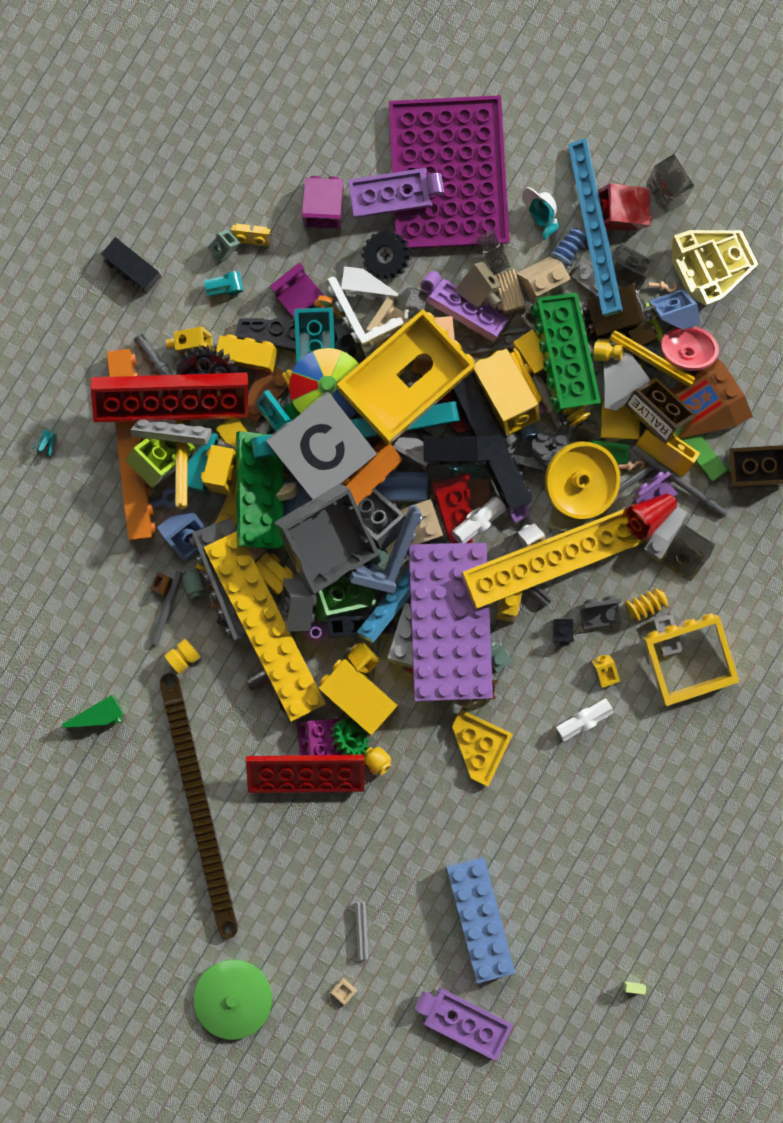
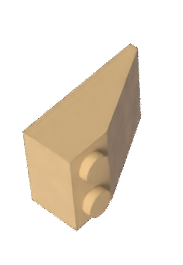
M431 499L415 504L422 513V521L420 525H417L414 541L410 542V545L426 544L443 538ZM409 507L400 511L406 515ZM396 540L386 548L389 556Z

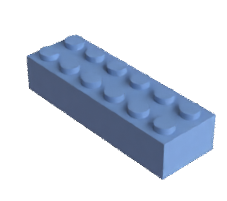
M484 856L446 866L477 984L515 974Z

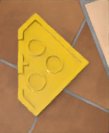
M460 709L452 728L470 778L489 787L513 734Z

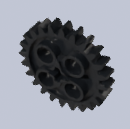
M199 345L198 351L192 347L191 354L185 352V358L180 357V363L177 364L176 369L178 370L175 371V375L208 374L209 371L210 374H217L216 371L222 370L224 373H236L237 366H234V359L229 360L230 354L224 355V349L217 352V346L210 350L209 345L206 346V349ZM200 361H207L208 363L205 364V365H202V364H200L199 362H200Z

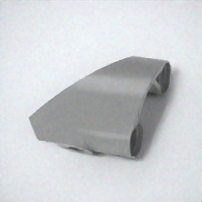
M610 341V345L612 347L617 345L616 343ZM624 348L622 360L610 358L609 361H602L604 408L614 411L618 410L626 404L635 389L650 381L637 361Z

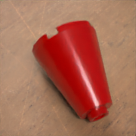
M665 493L628 506L623 511V518L627 517L629 522L626 524L627 528L637 539L649 540L677 509V500L673 495Z

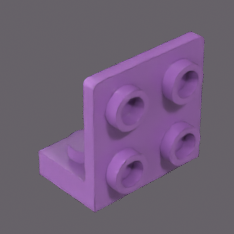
M669 471L665 474L660 472L650 480V485L645 483L635 491L636 495L633 497L635 503L637 504L665 493L676 496L677 492L667 480V477L671 475Z

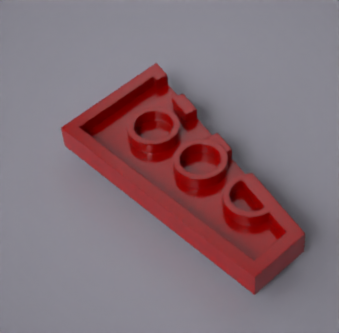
M469 473L432 484L449 544L459 543L454 539L452 531L463 523L471 512ZM473 537L466 543H473Z

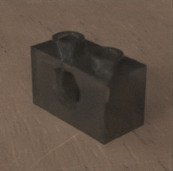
M493 229L476 238L494 275L511 267Z

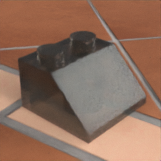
M621 244L612 260L617 285L623 288L634 284L638 295L655 261Z
M683 524L659 562L691 582L710 557L715 544Z

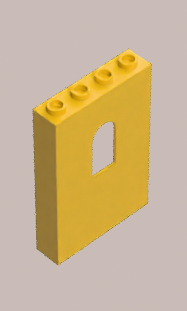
M423 309L337 383L336 389L388 445L466 378L475 368L474 359L461 350L462 347L456 340L452 341L448 336L447 330L443 326H438L430 312L426 313ZM421 354L430 356L433 360L432 369L413 386L408 388L397 374Z

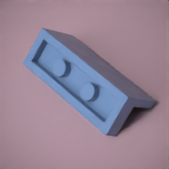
M391 471L375 489L389 501L424 502L427 500L428 472Z

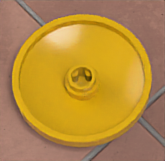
M575 442L560 449L551 459L545 475V488L550 502L561 513L577 519H588L603 513L614 502L620 487V471L615 458L604 447L591 442Z

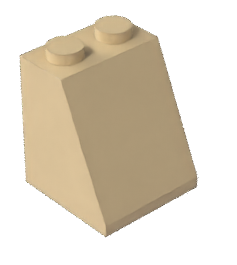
M550 256L516 273L531 303L539 297L554 296L566 291L571 280L563 263Z

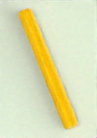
M613 331L609 339L617 345H623V348L684 385L690 387L695 380L693 376L617 331Z

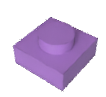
M528 506L509 513V515L516 524L532 512Z

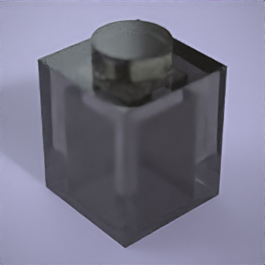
M410 289L404 318L412 319L422 309L425 311L427 306L426 299L429 294L421 290Z

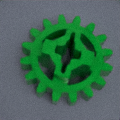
M345 717L334 724L335 727L331 728L334 734L330 735L335 740L332 745H337L338 747L336 751H341L342 755L366 754L365 750L369 749L366 743L370 742V740L365 737L368 733L363 732V727L359 726L356 721L353 722L351 717L349 719Z

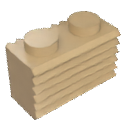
M512 269L494 275L501 285L496 292L497 297L501 300V303L497 306L498 311L501 310L502 314H508L524 309L526 304L515 270Z

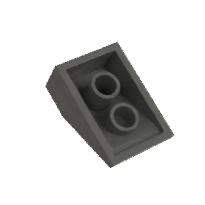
M374 488L372 493L359 503L358 508L363 524L370 532L376 547L383 552L397 539L406 515Z

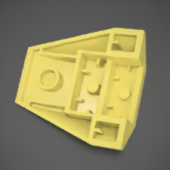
M689 230L672 237V263L686 292L704 305L722 299L758 265L742 231Z

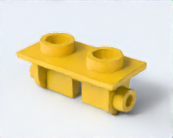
M237 223V225H233L231 228V233L240 244L269 246L271 229L254 226L253 231H250V225Z

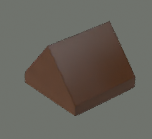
M158 572L150 589L166 596L173 579Z

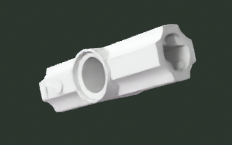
M494 497L481 508L470 512L466 517L467 519L452 531L454 539L459 543H466L476 534L487 530L491 526V522L506 510L503 502L498 497Z
M605 698L595 705L579 711L571 719L566 720L555 728L563 742L578 733H583L597 725V722L612 715L614 711Z

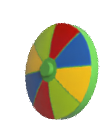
M319 349L305 355L294 367L289 382L290 396L296 410L301 414L306 407L321 395L329 392L348 418L351 419L357 411L339 393L336 387L337 383L355 369L359 363L349 354L337 349Z

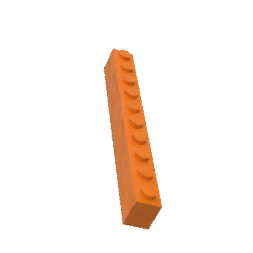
M130 349L107 351L110 377L138 376V373L134 372V365H137L136 355L132 354ZM136 421L115 422L128 540L131 542L154 539L153 534H156L155 522L152 523L151 515H154L153 504H149V496H152L151 486L147 485V482L125 461L133 448L140 444L142 440H145V438L131 436V429Z

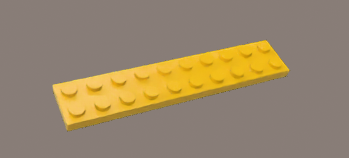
M623 509L463 571L461 575L474 608L477 609L647 541H644L643 538L641 540L637 539L626 526L629 523L627 517L623 518V511L625 510Z
M237 531L205 546L203 549L290 722L325 705L326 703L290 632L287 631L285 622L248 548L237 547Z

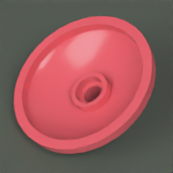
M695 326L684 330L678 327L672 328L664 335L661 343V350L666 360L672 365L688 371L708 368L716 361L719 352L715 338L707 331Z

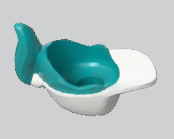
M530 187L525 188L522 193V200L528 207L529 213L533 215L536 224L544 228L542 237L546 240L559 227V223L555 218L557 211L555 200L547 192L538 194Z

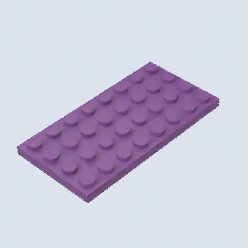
M486 543L409 545L414 701L493 698L489 604L477 609L474 608L461 575L463 571L487 563Z

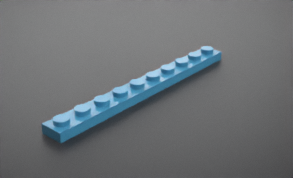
M585 138L570 143L568 146L602 315L607 317L623 312L589 144Z

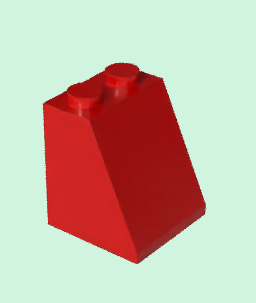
M610 183L598 190L606 231L641 230L650 226L651 197L649 188Z

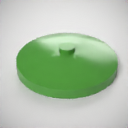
M228 959L212 965L201 976L194 992V1008L200 1023L210 1033L223 1039L236 1040L252 1035L265 1023L272 1007V990L264 973L252 963L239 959Z

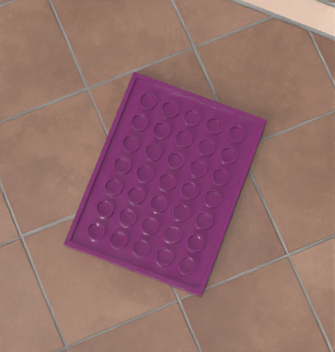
M501 95L389 101L392 173L425 168L427 170L426 176L432 173H441L444 194L430 196L432 207L394 212L395 232L405 237L404 240L409 242L408 247L411 249L509 244ZM409 188L404 189L405 194H409L411 192Z

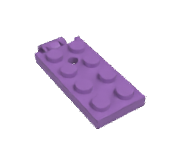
M422 168L349 179L348 184L354 218L432 207L430 196L444 194L441 173H432L426 176L427 170ZM409 188L411 192L409 194H405L404 189Z
M430 271L420 283L421 290L430 295L427 297L426 302L494 342L510 318L487 304L479 308L474 306L455 291L457 286L445 279L441 280L438 272Z
M441 987L438 989L437 997L426 991L422 992L414 1009L427 1016L426 1020L424 1019L422 1022L424 1025L495 1061L497 1060L513 1027L512 1023ZM449 1012L455 1013L454 1019L448 1017Z

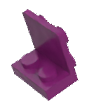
M300 262L270 285L272 293L293 318H295L294 309L310 308L314 305L315 300H318L319 296H324L305 273V269Z
M341 719L298 722L300 755H342L341 751H336L338 747L337 745H332L335 740L330 737V735L334 734L331 728L335 727L334 724Z

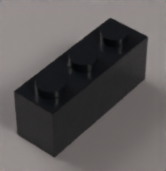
M116 237L101 253L104 259L103 263L111 269L113 267L118 270L117 274L124 280H131L133 282L132 286L139 292L143 290L148 293L161 278L158 270Z

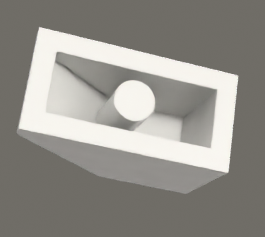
M535 523L525 525L518 532L519 540L524 548L545 540V535Z

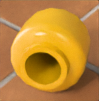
M370 747L366 750L364 766L373 775H384L392 766L390 764L391 757L382 747L374 749Z

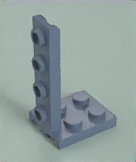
M411 505L409 507L385 569L376 564H363L356 569L346 572L351 583L390 593L395 592V580L401 574V565L408 556V547L410 542L414 541L417 525H420L422 521V513L418 506Z

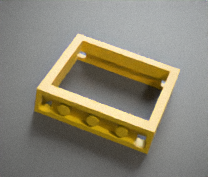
M713 613L704 614L702 619L696 621L695 619H689L680 626L670 625L665 627V631L659 633L658 631H652L647 634V637L642 638L662 703L665 706L739 683L720 616L713 615ZM714 624L729 674L668 693L653 644Z

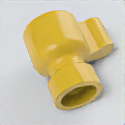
M598 338L594 345V361L606 362L610 358L622 360L623 345L612 347L610 339Z

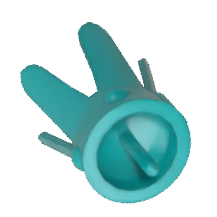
M53 427L50 431L43 430L41 438L33 446L35 448L40 442L36 450L39 453L48 443V457L51 456L53 442L57 437L56 434L52 433Z

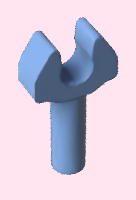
M172 489L163 490L162 497L149 502V504H153L154 509L162 505H166L170 509L174 508L175 500L168 501V496L176 493V491Z

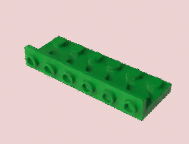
M570 293L537 298L531 306V312L536 320L535 331L536 334H539V350L543 353L544 357L543 369L547 372L548 376L547 387L552 395V408L555 409V413H560L562 410L599 405L601 401L578 294Z
M238 431L236 432L237 547L270 550L282 548L284 543L274 522L284 517L283 506L285 500L279 501L276 496L285 484L283 477L284 463L277 455L254 458L251 438L270 434Z

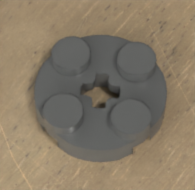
M539 432L532 441L531 454L533 457L535 455L538 458L539 463L548 466L553 456L560 449L568 445L567 438L563 435Z

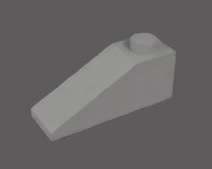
M677 506V509L647 541L642 552L659 561L672 542L688 512Z

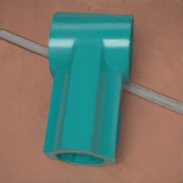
M238 271L226 273L222 277L204 280L207 297L226 293L228 295H235L244 291L241 274Z

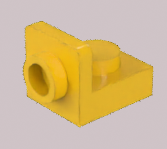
M601 655L592 660L602 688L620 682L615 662L610 655Z

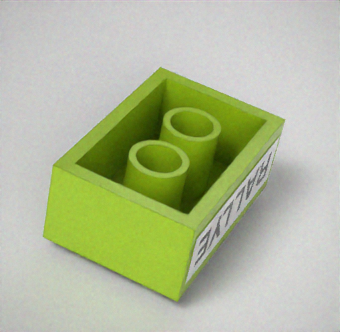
M147 438L133 448L125 461L153 488L176 470V442ZM188 443V460L196 450L191 443Z

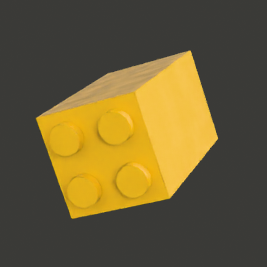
M507 349L496 351L492 356L480 359L475 363L473 370L475 382L482 388L483 396L486 402L489 403L491 411L506 437L540 420L539 404Z
M339 659L332 667L333 673L331 675L326 674L321 679L319 689L372 735L398 704L362 672L358 671L347 659L343 661Z

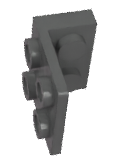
M615 595L605 597L601 602H598L597 599L586 600L580 606L583 629L622 623L619 603L622 602V598L617 599Z

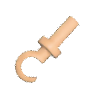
M660 281V283L648 282V287L659 288V291L666 289L667 292L673 293L677 288L675 283H672L674 289L671 290L668 284H664L663 281Z
M637 460L632 464L629 461L627 464L618 465L619 469L632 471V468H636L637 464L642 463L640 469H643L645 462Z

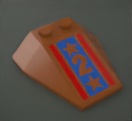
M718 358L708 368L688 372L689 375L695 378L690 387L679 382L671 391L697 415L687 431L678 436L679 439L734 428L753 417L744 393L725 364Z

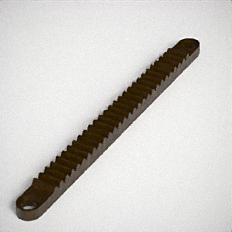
M166 673L160 679V687L204 869L205 880L218 932L221 937L231 939L238 932V923L185 700L178 676L173 673ZM168 677H173L175 680V685L172 688L165 686L164 682ZM230 923L233 925L234 930L231 934H226L223 931L224 924Z

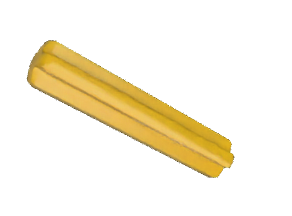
M514 351L510 353L538 403L541 402L542 398L519 352Z

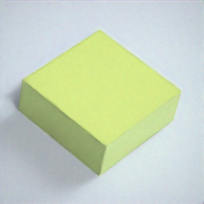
M624 981L623 989L625 992L646 994V986L644 984Z

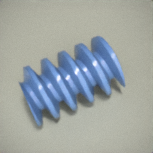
M576 227L570 229L569 235H565L564 240L559 243L560 246L555 248V252H552L550 257L562 262L564 267L565 265L572 266L570 259L577 260L574 254H582L579 247L586 249V245L583 243L584 241L588 243L586 234Z

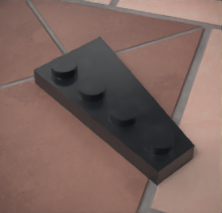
M239 318L235 336L238 337L237 339L251 338L257 343L267 341L273 343V346L276 348L296 352L295 318H274L272 320H264V318Z

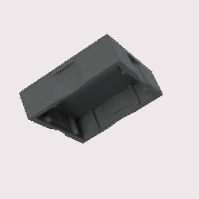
M338 484L274 522L305 588L313 594L337 581L346 572L360 567L379 555L370 532L363 524L359 508L350 489L342 484Z

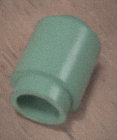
M195 569L184 572L185 576H182V581L189 599L203 596L205 588L200 572H196Z

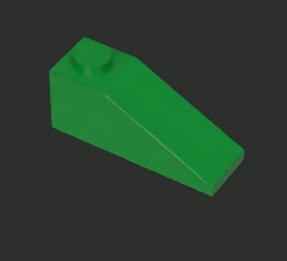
M110 695L61 725L63 728L110 725L111 723L115 726L123 721L122 717L126 714L116 696Z

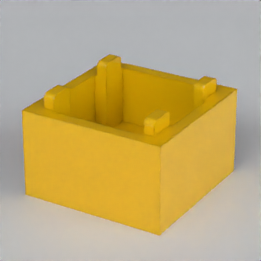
M211 445V449H208L206 454L208 460L205 472L201 473L200 478L211 492L233 496L236 486V451L231 448Z

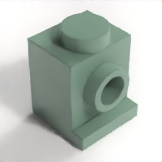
M228 229L219 232L208 246L211 251L210 255L219 261L228 259L240 242Z

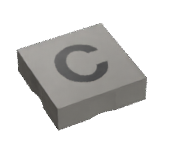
M325 392L306 407L298 417L286 423L265 440L312 500L342 483L377 455L329 392Z

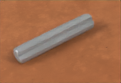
M356 902L358 960L363 961L368 960L366 903Z

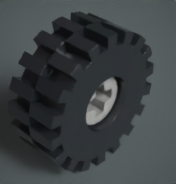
M379 231L377 234H372L371 238L365 241L367 243L366 246L362 248L364 254H361V256L365 260L363 265L367 266L366 270L380 279L400 277L399 275L406 272L405 269L409 268V260H412V256H410L412 250L408 247L409 242L404 240L405 237L396 232ZM385 250L391 255L387 257V260H385V257H382V253H385Z

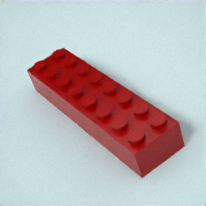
M247 373L91 377L93 423L139 420L249 418Z

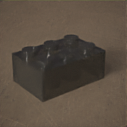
M675 154L654 165L646 182V187L649 188L650 194H654L657 199L658 207L664 210L666 214L684 204L694 188V184Z

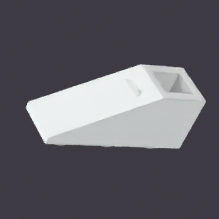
M344 266L341 289L345 296L356 297V295L364 296L363 298L374 300L375 297L382 298L383 301L386 298L392 301L398 300L397 292L364 269Z

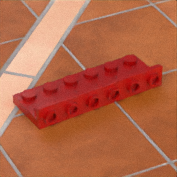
M364 755L246 756L248 793L365 792Z

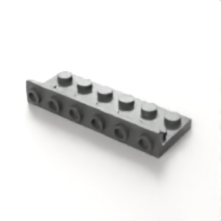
M229 518L191 532L192 537L189 539L193 549L197 547L199 555L196 557L200 567L204 566L206 573L203 574L207 585L211 584L214 590L211 592L214 602H218L221 608L218 610L219 616L222 621L225 620L228 627L225 628L229 639L233 638V641L246 637L247 634L203 549L205 546L236 532L233 521Z

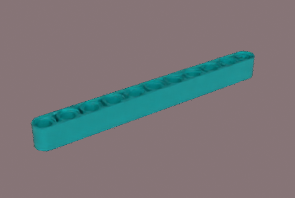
M457 402L434 405L406 431L459 422ZM364 418L351 420L365 439L379 437ZM272 434L251 438L254 458L276 455L265 441Z

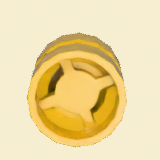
M186 638L177 644V649H171L164 655L179 674L188 668V663L193 664L201 658Z

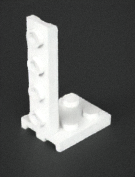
M335 277L328 278L330 286L327 289L331 297H336L337 302L335 304L339 312H344L346 316L343 318L347 328H352L353 333L351 335L356 344L360 343L366 358L404 326L401 317L393 318L387 321L385 325L374 327L365 334Z

